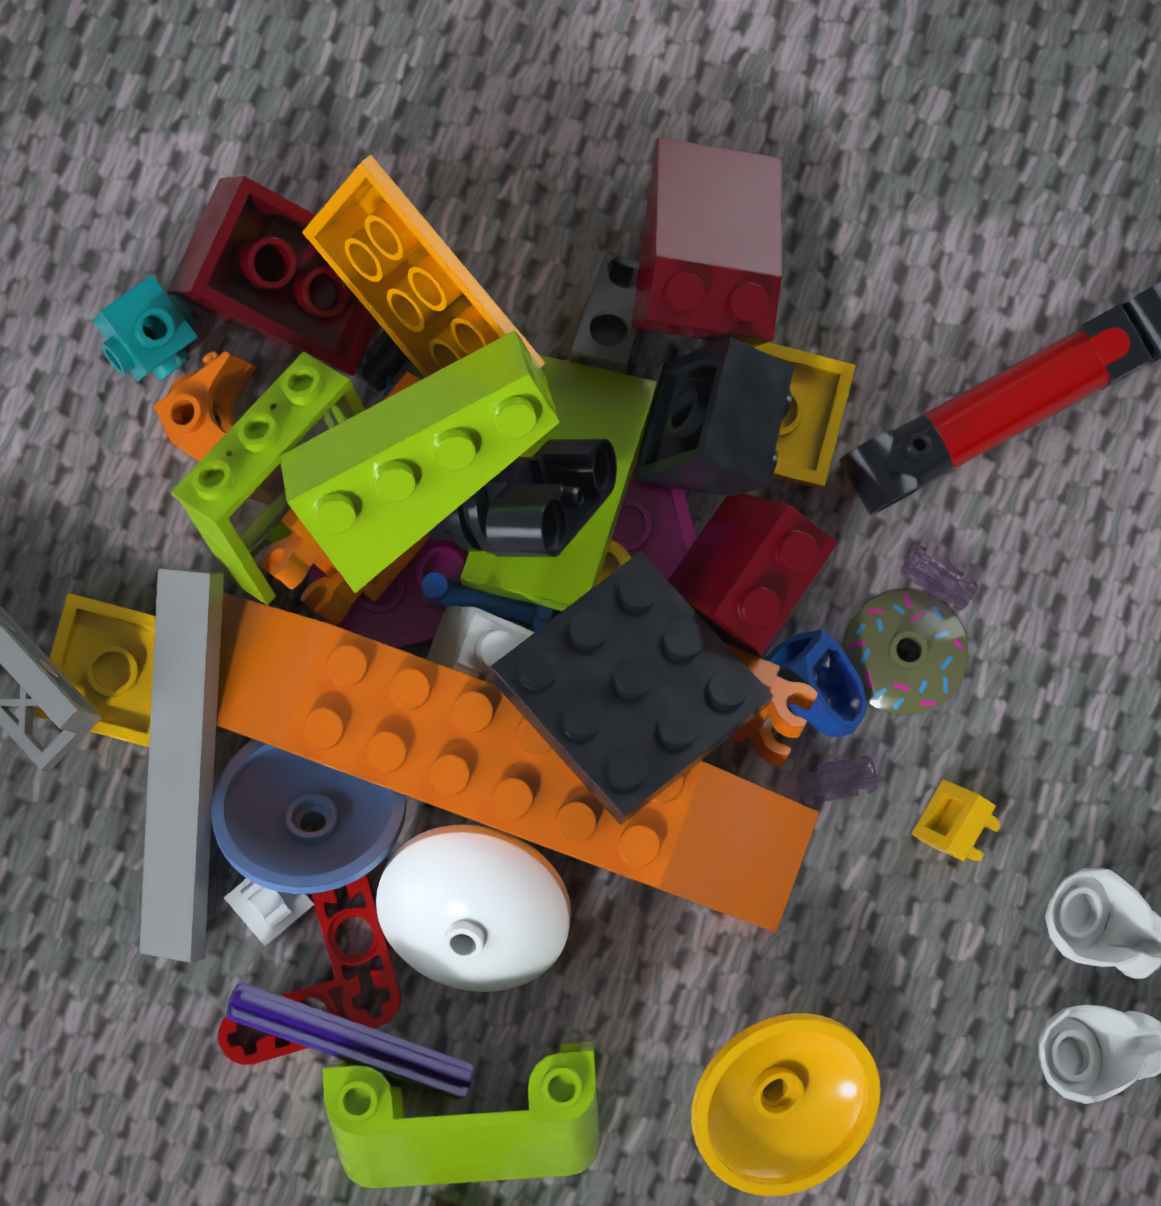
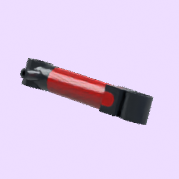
M1161 282L1137 294L1122 305L1120 303L1087 321L1068 336L897 429L886 431L868 440L841 457L839 462L869 515H874L933 480L1100 389L1104 390L1141 370L1144 366L1161 359Z

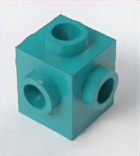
M152 274L103 308L92 320L106 339L101 344V347L108 360L122 375L130 372L137 382L152 372L161 381L191 359L184 349L198 338L191 328L196 322L190 309L175 293L167 296ZM143 328L150 330L154 334L155 340L148 338L144 334Z

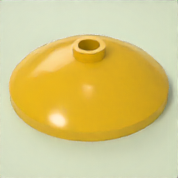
M792 1013L760 1021L729 1040L712 1058L699 1080L691 1111L692 1132L697 1148L716 1176L740 1191L761 1196H781L812 1188L826 1181L846 1166L867 1140L874 1126L880 1104L881 1089L878 1069L872 1055L861 1040L849 1028L831 1018L809 1013ZM778 1079L773 1089L764 1090L770 1082Z

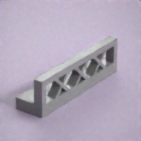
M0 606V664L20 685V699H0V725L41 771L49 772L100 721L102 716ZM8 708H19V720ZM33 708H41L57 727L63 730L46 748L32 735Z

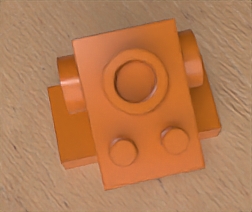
M216 351L203 357L205 367L199 371L189 372L179 377L169 387V394L153 405L170 442L198 462L237 422L234 417V405L239 393L256 369V366L227 351L221 355H218ZM216 416L220 417L221 426L216 422ZM281 463L256 488L249 498L267 504L284 486Z

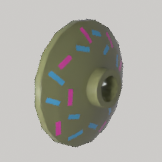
M915 590L888 591L866 602L850 621L842 645L845 654L862 680L866 700L875 708L897 715L925 713L946 702L962 683L969 660L967 636L956 614L938 598ZM910 639L917 643L919 656L916 661L905 662L899 658L896 650L899 641Z

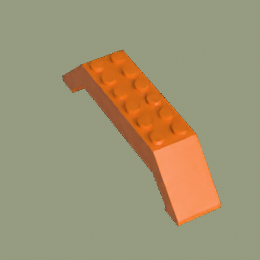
M223 593L216 726L777 933L820 812L711 764L700 761L620 825L496 685L329 623Z

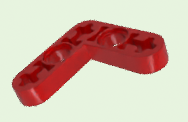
M367 873L358 880L346 885L350 899L357 897L360 893L363 894L366 903L365 908H346L329 917L326 904L340 903L336 889L312 894L335 979L279 996L296 1002L304 998L318 999L326 1006L328 1013L375 1029L389 1023L396 1016L402 1003V995L389 945L378 920L376 899ZM352 917L364 919L373 930L372 944L361 955L346 953L337 942L339 926L343 921ZM380 955L384 969H372L370 973L376 989H388L390 1000L381 1005V1016L372 1017L368 1008L357 1009L354 997L359 996L364 991L360 973L348 980L345 975L344 965H362ZM225 1017L221 1021L218 1030V1044L223 1054L232 1062L241 1065L257 1064L308 1049V1047L291 1041L288 1045L278 1046L279 1037L269 1035L256 1042L258 1052L248 1054L244 1044L234 1046L231 1040V1033L240 1029L239 1023Z

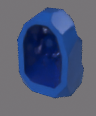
M823 629L793 635L774 647L764 659L780 666L776 676L789 682L805 683L818 692L816 700L809 711L794 704L788 705L796 716L807 720L818 732L827 736L841 738L853 733L866 715L867 701L862 680L842 647Z

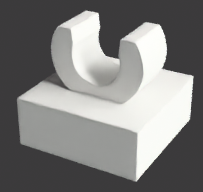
M248 878L224 897L265 947L315 906L314 901L308 894H293L271 890L250 881Z

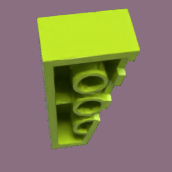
M514 330L280 455L287 503L354 593L358 592L560 423L547 379L517 331Z

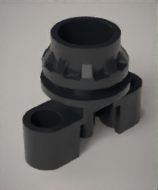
M550 439L533 457L519 456L429 531L428 534L436 540H452L460 548L468 552L485 551L498 557H557L612 493L617 477V459L614 447L608 439Z

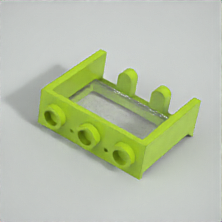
M304 351L170 492L173 497L181 502L222 567L219 573H224V577L267 606L276 595L254 561V558L266 545L270 546L274 542L288 537L293 532L280 521L291 508L286 500L280 455L365 410L350 379Z

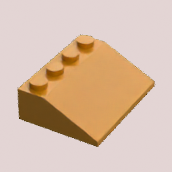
M369 155L357 166L303 230L302 233L424 378L514 330L517 331L539 368L546 364L372 155Z

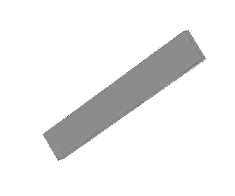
M158 568L139 953L191 963L205 959L212 822L211 801L214 782L224 573Z

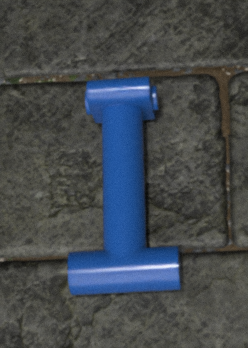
M437 572L429 573L422 581V600L427 606L432 608L442 605L448 607H476L504 620L530 625L533 632L547 624L552 617L553 609L467 587L462 585V583L447 580L442 574Z

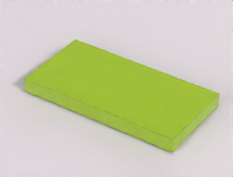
M539 355L546 363L540 369L547 379L560 423L521 454L520 457H533L550 439H608L614 447L617 459V477L614 489L559 556L498 557L485 551L469 552L460 579L462 585L563 611L598 583L647 431L658 389V382Z

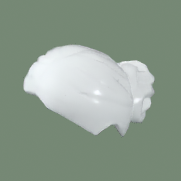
M1082 868L1065 877L1060 882L1049 900L1045 919L1049 937L1063 956L1077 963L1098 967L1115 966L1124 975L1133 979L1147 978L1161 967V917L1156 912L1151 911L1149 904L1134 887L1113 871L1104 868Z
M1077 1005L1063 1008L1047 1020L1039 1038V1059L1047 1083L1064 1098L1089 1104L1108 1099L1124 1091L1137 1080L1157 1076L1161 1073V1022L1145 1013L1135 1011L1123 1013L1106 1006Z

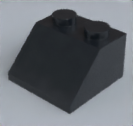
M732 337L663 363L634 480L646 485L730 497L766 487L778 461V453L775 448L782 420L788 413L792 401V394L789 388L795 366Z

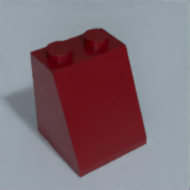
M743 493L732 497L726 496L668 582L724 642L764 659L829 565L838 542L789 504Z

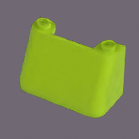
M593 1041L561 1043L560 1052L547 1055L539 1061L529 1078V1110L405 1118L403 1086L390 1085L382 1073L372 1067L356 1065L336 1058L322 1068L324 1103L343 1170L353 1182L362 1187L388 1188L570 1176L582 1173L591 1166L598 1154L600 1137Z

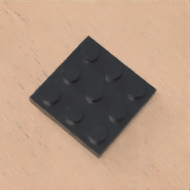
M639 552L490 666L488 674L490 680L620 825L767 708L773 699V694L642 552Z

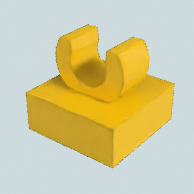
M942 779L911 835L927 845L963 862L966 858L973 861H981L984 854L973 847L984 827L998 832L1001 825L998 819L991 815L996 805L980 794Z

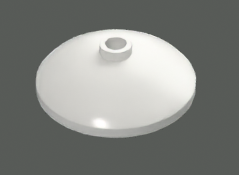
M450 825L431 829L413 837L392 855L382 873L377 889L376 908L378 920L387 941L394 951L408 965L422 975L456 989L495 992L516 988L538 978L560 956L570 929V900L566 887L556 869L539 851L528 843L506 832L489 827Z

